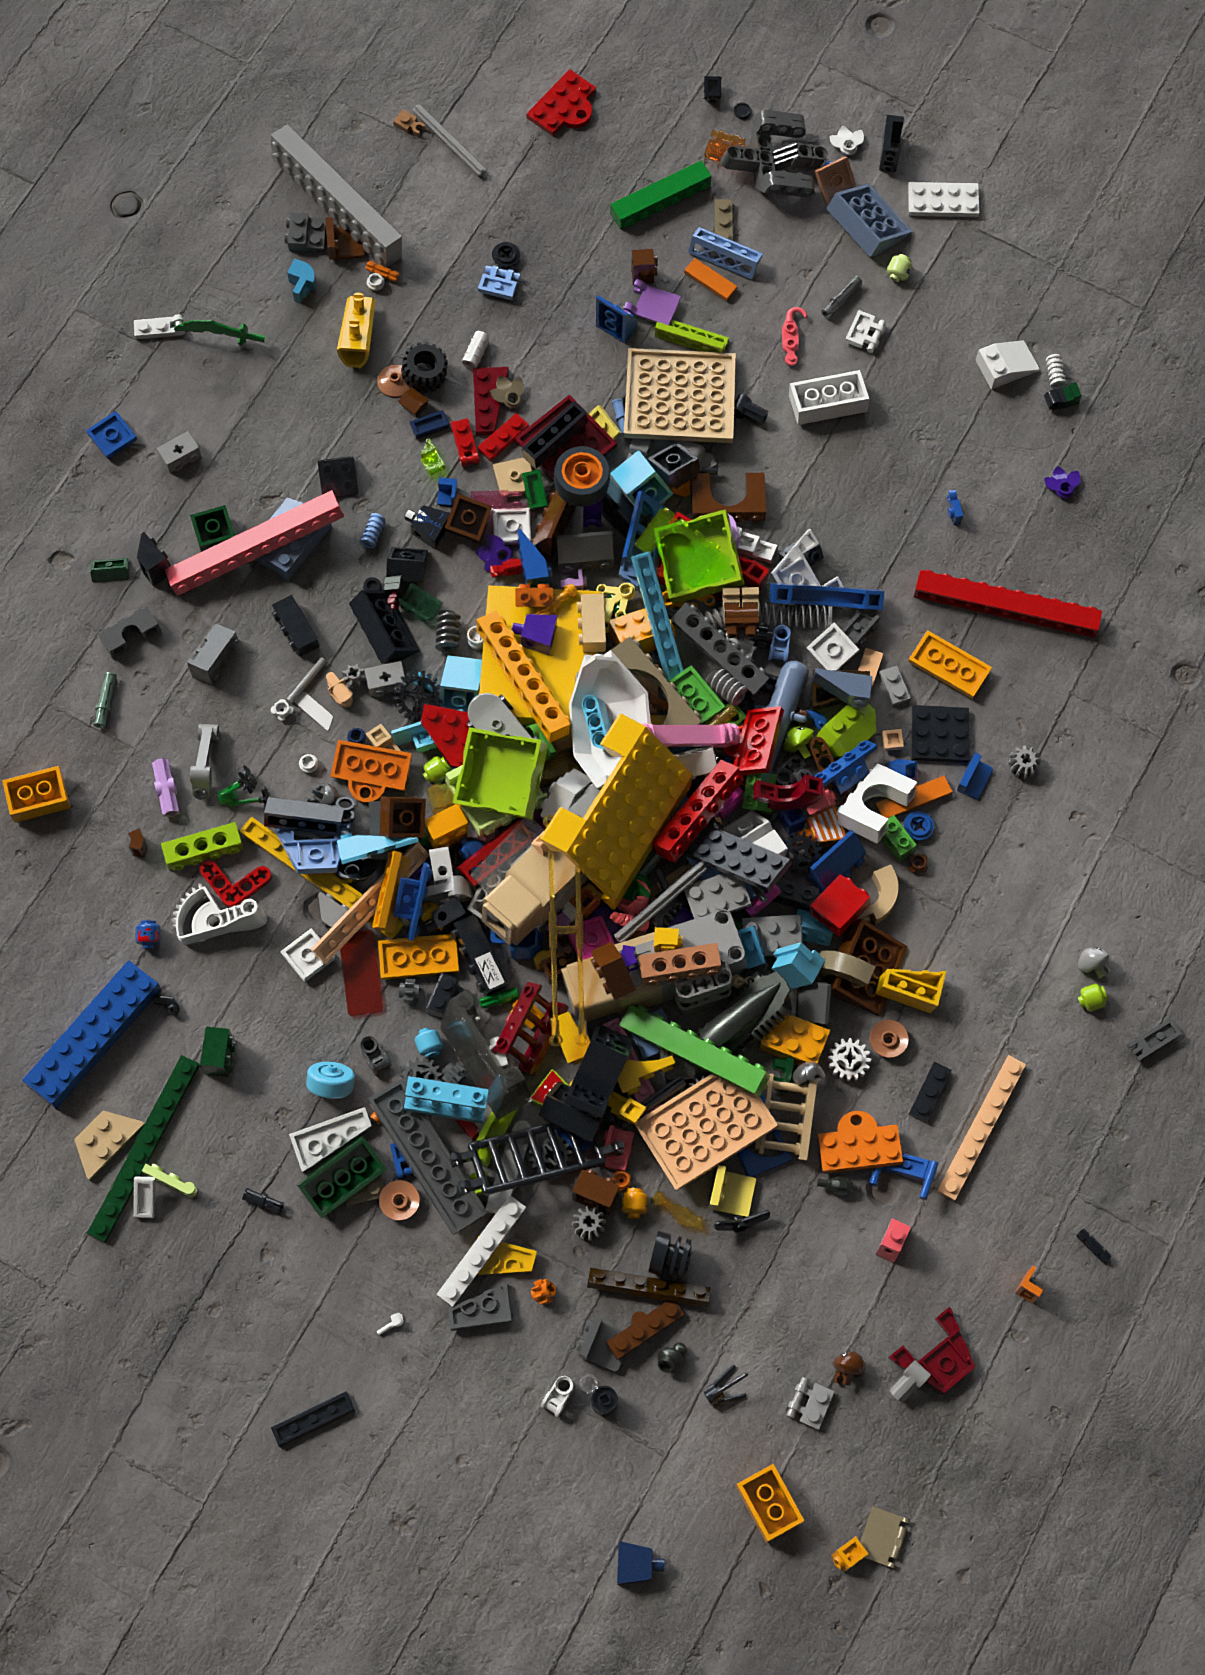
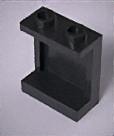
M887 115L879 170L885 172H896L900 149L891 148L890 143H900L904 123L903 116Z

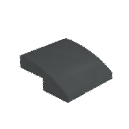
M813 981L812 984L799 987L797 1017L811 1022L828 1024L831 985Z

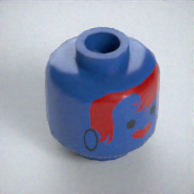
M153 920L141 921V924H138L135 928L136 943L142 945V949H154V945H158L161 942V926Z

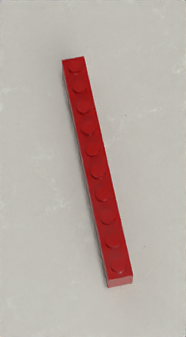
M931 570L919 571L913 596L1093 638L1098 633L1102 610H1098L1096 607L1080 606L1074 602H1062L1057 598L1049 599L1039 594L1031 595L1021 590L1013 591L1003 586H991L985 582H973L967 578H956L949 574L934 573Z

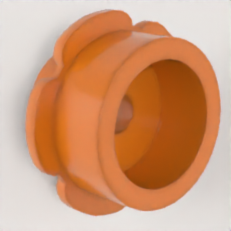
M617 1171L614 1173L612 1179L617 1181L619 1190L627 1189L631 1184V1177L627 1172Z

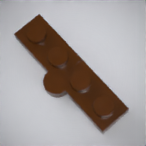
M666 1301L647 1315L641 1311L635 1312L631 1317V1325L606 1341L605 1344L616 1360H619L683 1317L684 1313L676 1302Z

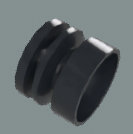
M658 1231L648 1273L661 1276L664 1269L669 1268V1278L672 1279L674 1270L679 1271L677 1280L682 1281L683 1276L688 1270L692 1254V1239L687 1238L685 1247L680 1246L681 1236L678 1237L675 1244H671V1234Z

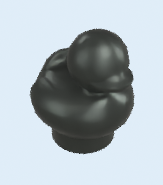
M678 1342L673 1345V1348H662L659 1350L657 1360L661 1371L670 1373L680 1367L683 1359L682 1356L688 1352L685 1344Z

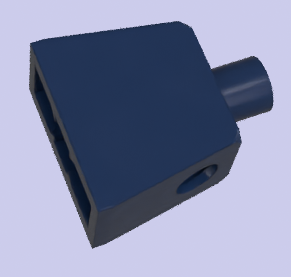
M619 1542L617 1585L651 1581L652 1571L664 1572L665 1559L652 1558V1548Z

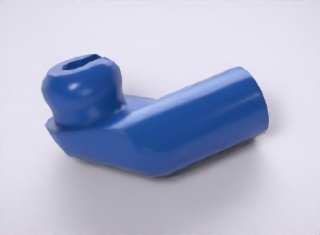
M806 709L807 719L813 720L818 730H821L828 723L824 714Z

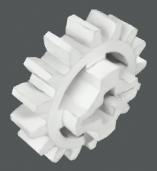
M849 1038L848 1042L845 1043L844 1039H841L840 1045L834 1043V1049L829 1051L833 1055L828 1056L827 1061L832 1062L829 1064V1069L834 1068L833 1075L840 1074V1080L846 1077L847 1082H849L850 1078L853 1077L857 1081L858 1075L863 1077L865 1075L863 1070L868 1071L869 1069L867 1064L871 1062V1059L866 1057L869 1056L870 1052L864 1051L865 1044L862 1046L858 1045L859 1040L852 1043V1039ZM846 1048L844 1053L837 1054L840 1050ZM848 1054H849L850 1059L852 1060V1063L850 1064V1067H849L848 1059H846L847 1056H848ZM860 1065H861V1067H860L859 1069H857L856 1071H853V1068H854L855 1066H860Z

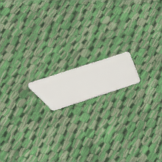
M303 692L294 702L321 726L329 730L333 716L306 692Z

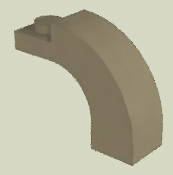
M837 951L820 952V955L825 959L819 971L821 978L828 975L837 976L860 987L869 983L875 966L845 953Z

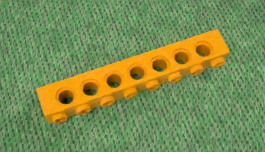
M494 611L478 618L476 622L477 632L548 742L551 743L569 735L570 718L564 715L560 703L554 700L551 689L545 686L542 675L536 672L532 660L526 657L523 646L517 643L515 634L512 630L508 629L504 617H500L498 612Z

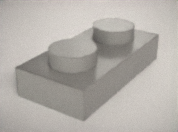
M897 666L879 671V676L892 707L910 701V695Z

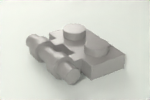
M802 1377L800 1383L795 1387L796 1393L793 1400L788 1404L789 1410L786 1416L794 1419L796 1412L802 1414L800 1423L819 1430L834 1391L817 1383L810 1390L807 1388L809 1380ZM803 1395L809 1397L805 1407L800 1405Z

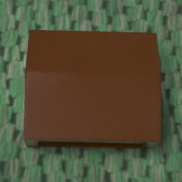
M412 387L404 392L398 400L403 407L416 417L427 408L429 401Z
M140 828L129 832L128 834L131 839L129 849L132 855L145 857L148 846Z

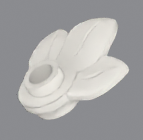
M845 126L839 129L838 135L830 136L831 144L840 149L845 155L855 154L857 146L861 145L864 140L862 130L855 131L852 134Z

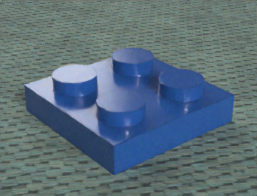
M116 411L86 430L87 435L107 459L138 440L137 436Z

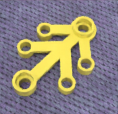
M623 583L619 587L606 586L605 584L597 586L596 591L605 589V591L601 592L604 597L607 594L615 595L612 598H604L605 625H608L605 628V633L609 632V620H611L615 604L620 602L619 610L615 613V617H619V614L626 615L628 601L636 595V589L630 583Z

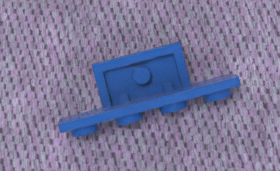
M865 740L814 777L823 779V787L832 781L836 792L842 794L870 773L864 758L878 747L876 744Z
M425 862L423 863L420 881L400 877L392 913L394 917L411 919L407 935L409 941H414V937L418 936L419 925L417 923L418 919L422 918L424 907L421 905L428 893L426 883L427 880L431 879L432 869Z

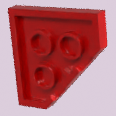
M424 704L421 725L446 758L450 767L458 768L462 766L463 753L469 731V726L466 723L469 720L468 712Z

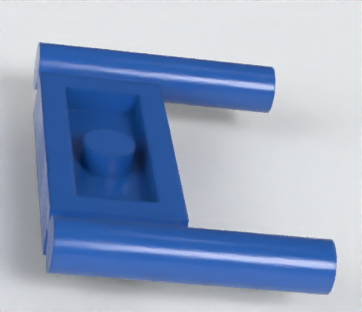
M902 1153L903 1165L874 1168L869 1182L871 1186H877L882 1169L884 1168L888 1172L924 1181L919 1198L927 1200L939 1163Z

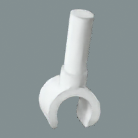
M396 1313L391 1315L392 1322L377 1331L379 1336L393 1327L401 1326L404 1322L402 1314Z

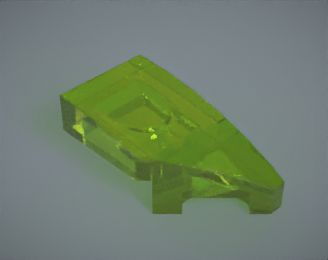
M427 438L425 441L426 445L420 453L421 463L428 475L432 476L446 468L436 451V447L430 438Z

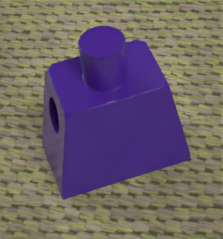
M528 614L524 624L513 623L512 631L516 635H521V645L523 647L550 655L557 627V615Z

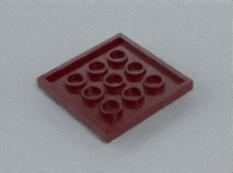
M569 394L515 437V442L521 448L525 446L575 401ZM588 413V423L539 466L553 481L556 462L567 450L585 446L591 447L603 456H606L617 447L614 439Z

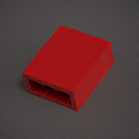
M840 874L810 905V915L840 937L870 906V896L866 890L855 886L850 878H845Z

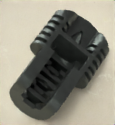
M759 971L753 974L754 979L749 978L747 980L748 983L744 982L742 984L743 988L739 987L737 992L732 993V997L726 998L729 1004L705 1026L699 1028L702 1039L707 1038L715 1043L714 1046L719 1049L723 1045V1047L732 1051L731 1055L736 1056L755 1038L761 1042L764 1039L763 1036L767 1037L769 1035L768 1031L772 1032L774 1030L773 1026L778 1027L779 1022L785 1021L784 1017L788 1018L792 1014V1004L789 997L791 989L787 981L778 972L768 976L763 975Z

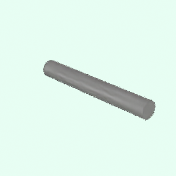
M321 657L288 696L286 700L290 704L297 699L326 664L327 661Z

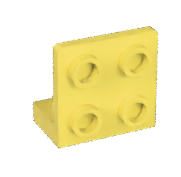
M718 1165L709 1209L748 1217L756 1178L725 1171V1166Z

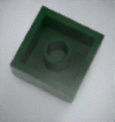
M226 505L190 515L201 552L235 536Z
M206 1026L200 1059V1067L205 1075L229 1077V1071H233L234 1060L231 1058L232 1052H236L237 1041L234 1040V1035H232L230 1029Z

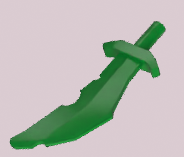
M192 320L174 326L175 331L201 333L208 331L213 334L238 338L237 344L239 345L246 343V339L263 343L265 341L264 335L248 332V327L245 324H241L240 329L213 320Z

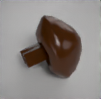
M857 1352L842 1353L832 1362L833 1367L836 1369L834 1382L841 1384L843 1378L842 1384L850 1386L852 1375L861 1377L866 1372L865 1362Z

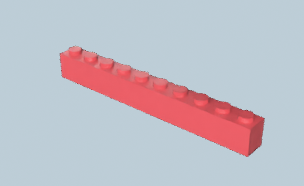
M331 490L165 569V573L171 588L179 596L345 516Z

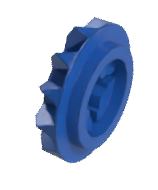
M921 811L910 813L903 823L904 829L916 841L925 840L931 836L934 830L932 818ZM923 821L922 827H921L923 830L918 829V830L914 831V828H915V825H914V824H917V825H918L919 823H921V822Z

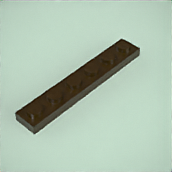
M591 1267L587 1288L708 1307L711 1287Z

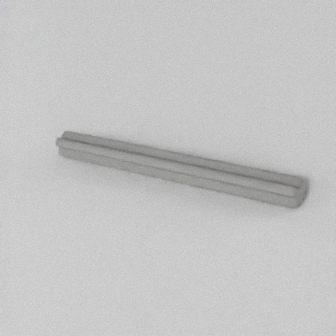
M416 105L413 113L476 175L483 176L486 169L421 105Z
M698 862L620 929L615 934L617 941L620 943L626 941L707 870L706 866L702 862Z

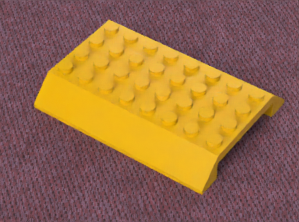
M623 714L617 716L600 743L612 757H621L585 816L581 818L560 807L540 838L551 851L562 852L603 892L601 899L612 910L616 909L652 851V842L669 823L692 786V773L645 725Z

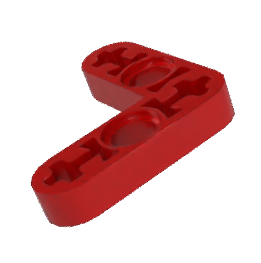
M206 860L199 867L202 877L228 908L240 905L244 900L266 886L272 879L270 870L265 866H260L232 885L213 861ZM207 866L212 868L215 875L213 878L208 871L206 872L205 868ZM262 872L263 874H265L266 878H259V873ZM253 877L255 881H257L258 885H255L254 880H252ZM217 880H224L225 886L218 889L215 887V882ZM244 883H251L252 889L245 892L242 890V885ZM236 889H239L240 894L243 896L240 897V895L237 894ZM229 895H231L232 897L235 896L234 902H232L231 900L228 901Z

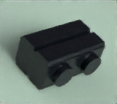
M441 973L426 1007L428 1015L446 1020L460 988V980Z

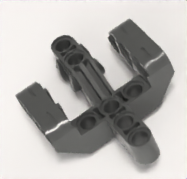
M772 110L760 111L754 118L750 148L728 147L721 158V165L730 170L753 172L755 188L763 193L769 192L777 195L798 197L812 196L815 193L811 175L802 174L801 172L789 173L782 169L788 167L794 170L795 168H804L805 171L819 169L828 157V151L822 146L796 142L773 151L771 135L801 138L806 135L804 116Z

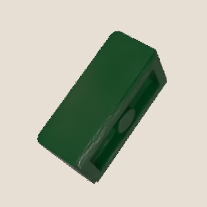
M128 558L91 561L90 574L92 582L128 580Z

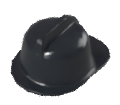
M369 857L342 864L340 860L336 874L344 882L355 884L371 876L375 872L377 865Z

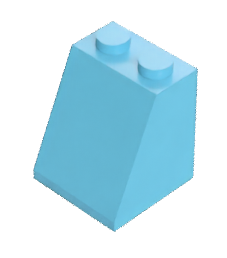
M639 450L610 473L634 504L639 491H643L660 504L674 494ZM643 504L641 513L646 517L650 512Z
M447 656L440 685V699L443 700L440 703V707L454 710L463 709L464 712H468L470 702L479 695L482 660Z

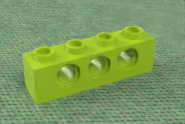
M236 822L161 843L167 867L169 870L174 871L180 870L186 865H198L207 859H218L224 854H236L244 849ZM226 840L225 844L217 845L218 841ZM207 845L205 850H198L200 846ZM182 851H189L187 855L180 856Z

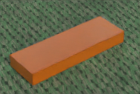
M696 258L684 270L686 275L726 302L737 290L735 284Z

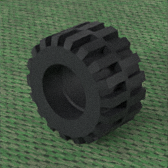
M419 342L417 346L413 344L410 349L406 350L403 356L401 372L402 378H405L404 382L406 385L410 384V388H416L418 392L424 390V393L428 392V390H431V392L435 391L436 387H441V383L445 381L448 367L446 354L442 353L440 347L437 349L435 344L429 345V342H425V344ZM426 363L432 366L433 370L421 371L416 365Z

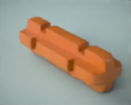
M372 261L366 264L365 269L371 273L372 271L378 273L383 278H389L393 282H396L399 278V272L391 271V269L380 264L376 265Z

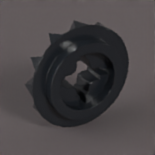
M501 242L493 248L492 259L501 268L503 266L509 268L511 265H516V262L519 261V248L511 242ZM503 253L509 254V258H503Z

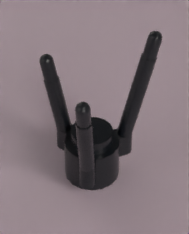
M733 1364L717 1380L707 1386V1390L704 1391L710 1405L714 1406L716 1404L719 1407L725 1403L746 1397L747 1394L742 1393L722 1399L725 1397L723 1392L746 1378L748 1373L742 1374L720 1388L717 1385L736 1366Z

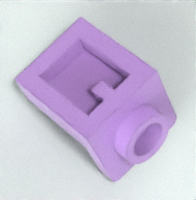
M582 569L578 570V579L567 578L561 580V589H565L566 585L573 584L577 590H583V587L587 586L586 575L582 576Z

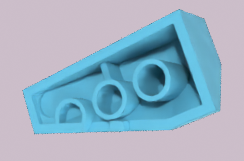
M352 833L341 835V840H338L337 843L341 862L345 864L373 854H379L390 849L419 842V839L373 835L352 836Z

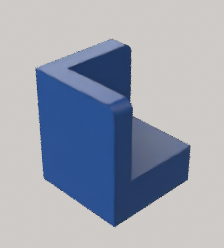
M439 477L437 505L453 507L458 491L457 479Z
M897 759L887 762L889 769L914 781L918 780L917 761Z

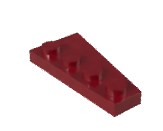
M509 367L473 368L476 435H492L495 432L501 403L493 399L490 391L497 388L496 382L500 375L507 378Z

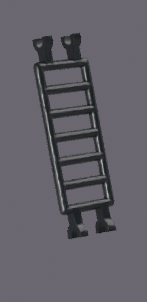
M612 1113L608 1115L602 1128L609 1129L610 1125H613L614 1117ZM546 1123L471 1142L468 1144L469 1151L450 1153V1163L452 1168H455L463 1163L473 1162L477 1179L459 1181L461 1196L479 1189L482 1190L483 1195H490L577 1173L582 1170L604 1166L607 1162L605 1157L623 1155L622 1149H624L622 1140L611 1145L601 1147L597 1135L592 1141L597 1159L586 1162L577 1135L567 1132L578 1164L566 1166L554 1131L561 1127L554 1123ZM547 1132L559 1168L548 1172L535 1137L536 1134ZM528 1138L539 1174L527 1176L516 1139ZM508 1142L520 1179L508 1181L496 1144ZM489 1147L500 1184L488 1186L477 1149Z

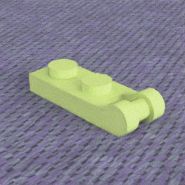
M145 1164L142 1169L144 1175L155 1177V1181L189 1198L197 1195V1188L192 1182L183 1183L180 1181V1177L173 1173L169 1175L163 1173V1169L155 1164H152V1166Z

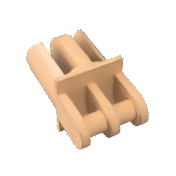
M329 672L326 675L329 696H332L341 707H350L353 702V695L345 684L344 678L339 681L333 672Z

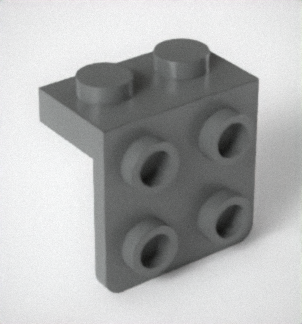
M594 1316L593 1321L589 1319L585 1331L588 1333L585 1340L581 1338L577 1350L580 1351L579 1358L617 1372L623 1357L616 1360L605 1343L623 1330L602 1322V1318Z

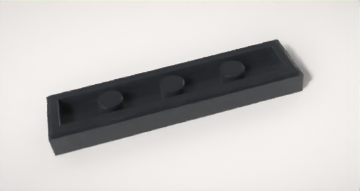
M347 1391L271 1427L278 1446L281 1447L354 1412L355 1409Z

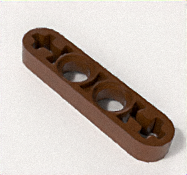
M821 737L813 738L810 741L809 749L820 773L825 770V768L821 767L820 761L827 758L833 763L834 759L826 741ZM816 741L818 744H823L821 746L822 754L825 751L827 752V754L821 755L819 758L816 757V755L820 754L818 749H813ZM827 784V785H826V787H827L829 790H831V789L834 790V789H835V787H834V786H831L830 784ZM847 790L841 794V796L845 795L843 803L840 800H835L837 807L846 803L849 796Z

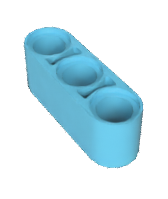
M587 695L582 701V708L591 742L595 747L606 751L600 745L601 740L611 727L605 703L600 698ZM593 702H596L595 707L592 709ZM600 719V725L596 727V723Z

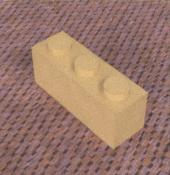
M581 594V602H577V613H581V618H578V629H582V634H579V645H583V652H605L604 595Z

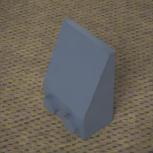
M815 668L813 682L846 704L852 705L853 708L863 709V707H867L870 699L873 676Z

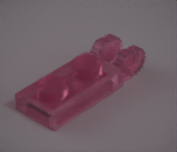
M471 491V499L491 505L493 509L523 507L522 502L519 501L508 503V496H520L522 491Z

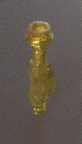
M657 1191L651 1201L656 1206L661 1204L671 1211L669 1213L673 1219H676V1223L681 1226L696 1227L699 1231L703 1230V1215L701 1217L695 1216L688 1206L682 1207L680 1204H673L665 1198L664 1192Z

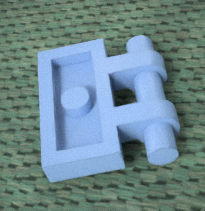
M486 266L485 273L490 275H482L478 292L513 300L517 282L512 280L519 281L521 274L515 273L514 270L510 269L508 271L499 269L498 266Z

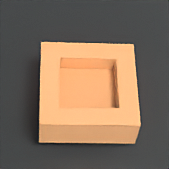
M901 729L882 731L884 751L901 750L904 748Z

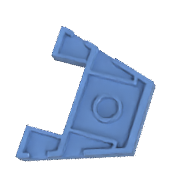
M351 823L343 824L341 835L350 833ZM275 828V833L297 874L337 872L341 860L337 841L341 840V836L334 835V839L294 840L293 830Z

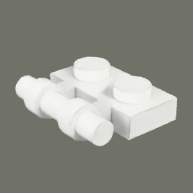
M858 310L845 342L862 348L863 344L866 343L868 344L867 351L873 353L874 349L879 345L880 336L884 334L886 322L880 320L878 324L874 323L875 316ZM870 330L874 331L872 337L868 335Z

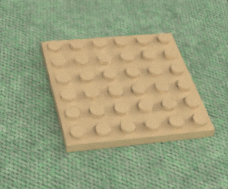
M628 348L624 438L733 443L736 353Z

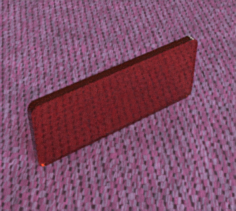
M372 930L357 931L340 949L347 1010L350 1016L383 1011L374 933Z

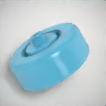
M319 1062L309 1067L306 1086L311 1093L319 1097L329 1099L343 1098L352 1093L355 1074L351 1068L344 1064Z

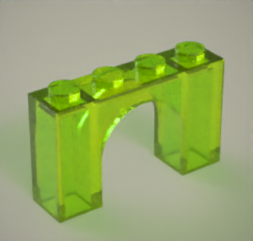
M660 508L634 546L644 553H652L666 535L680 533L686 536L693 545L694 555L692 561L680 576V579L691 587L696 588L721 554V551L718 550L720 546L712 540L708 543L703 539L705 537L704 534L698 530L693 532L688 528L690 524L683 519L679 521L673 517L674 513L668 508L664 510Z

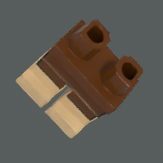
M759 587L742 588L741 608L740 588L722 589L724 630H726L728 638H737L738 630H745V637L755 638L759 626Z

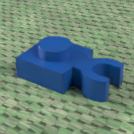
M956 490L948 491L947 500L950 504V508H948L949 519H952L953 525L961 524L963 513L957 498Z

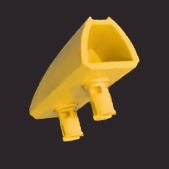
M355 293L347 298L337 347L339 358L348 368L358 367L360 369L369 357L376 300L364 297L362 293Z

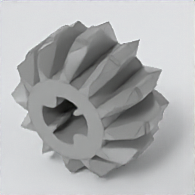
M1023 746L1022 750L1017 747L1015 753L1012 752L1010 754L1011 759L1008 761V765L1012 766L1011 772L1017 771L1016 777L1022 774L1025 779L1028 775L1032 777L1035 772L1039 771L1041 759H1038L1039 752L1033 753V747L1030 750H1027L1026 746Z
M586 1206V1212L581 1208L578 1209L580 1216L574 1214L573 1219L576 1221L572 1222V1227H578L574 1231L575 1235L582 1232L580 1239L583 1240L588 1235L589 1241H592L593 1234L596 1238H599L598 1231H605V1228L601 1226L606 1224V1220L601 1219L604 1216L603 1212L596 1215L597 1207H594L591 1212L589 1206ZM590 1219L591 1223L595 1224H592V1227H587V1224L583 1223Z

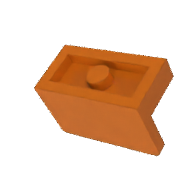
M1032 1266L1026 1272L1015 1292L1032 1304L1040 1297L1043 1289L1029 1282L1036 1269L1035 1266Z

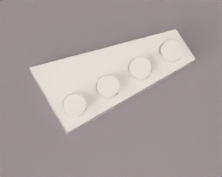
M365 1107L289 1134L302 1173L372 1127Z

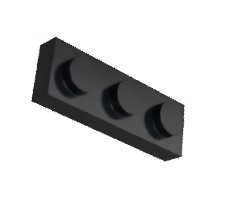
M934 1061L908 1115L927 1123L948 1080L951 1069Z

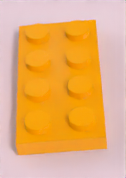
M928 630L908 660L912 665L971 699L974 698L992 669L991 666Z
M451 934L414 937V941H409L408 938L378 941L381 980L441 975V973H459L457 941H454Z

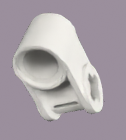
M567 1376L559 1377L544 1397L540 1407H545L558 1418L573 1392L574 1385L572 1380ZM562 1381L570 1383V1388L566 1392H562L558 1388L559 1383Z

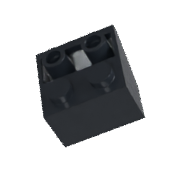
M143 532L140 538L137 560L143 575L154 587L167 578L165 569L171 567V564L167 560L168 556L165 551L157 548L155 539L152 536L148 537Z

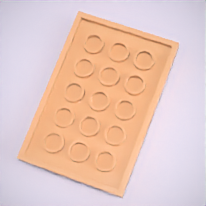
M713 1074L642 1117L635 1124L676 1191L779 1127L760 1097Z

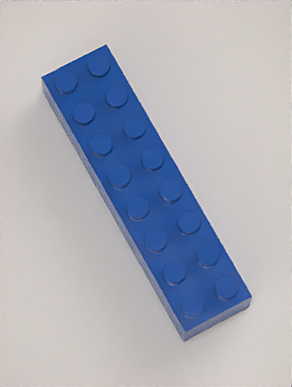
M128 960L22 1081L53 1108L57 1109L151 1003L155 994L158 995L162 990L159 984Z

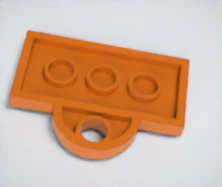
M338 740L330 777L348 781L349 791L358 801L362 803L378 801L383 797L387 788L400 791L406 790L413 754ZM365 788L371 791L368 798L361 797V791Z
M849 1112L839 1121L838 1132L818 1134L823 1174L903 1165L898 1125L877 1127L875 1119L866 1112ZM853 1118H860L862 1123L860 1125H853L851 1120Z

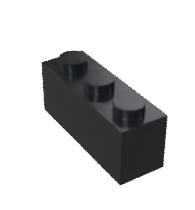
M292 595L272 604L273 612L271 614L275 622H280L282 625L280 629L284 637H289V645L293 652L297 651L299 656H302L320 647L318 638Z

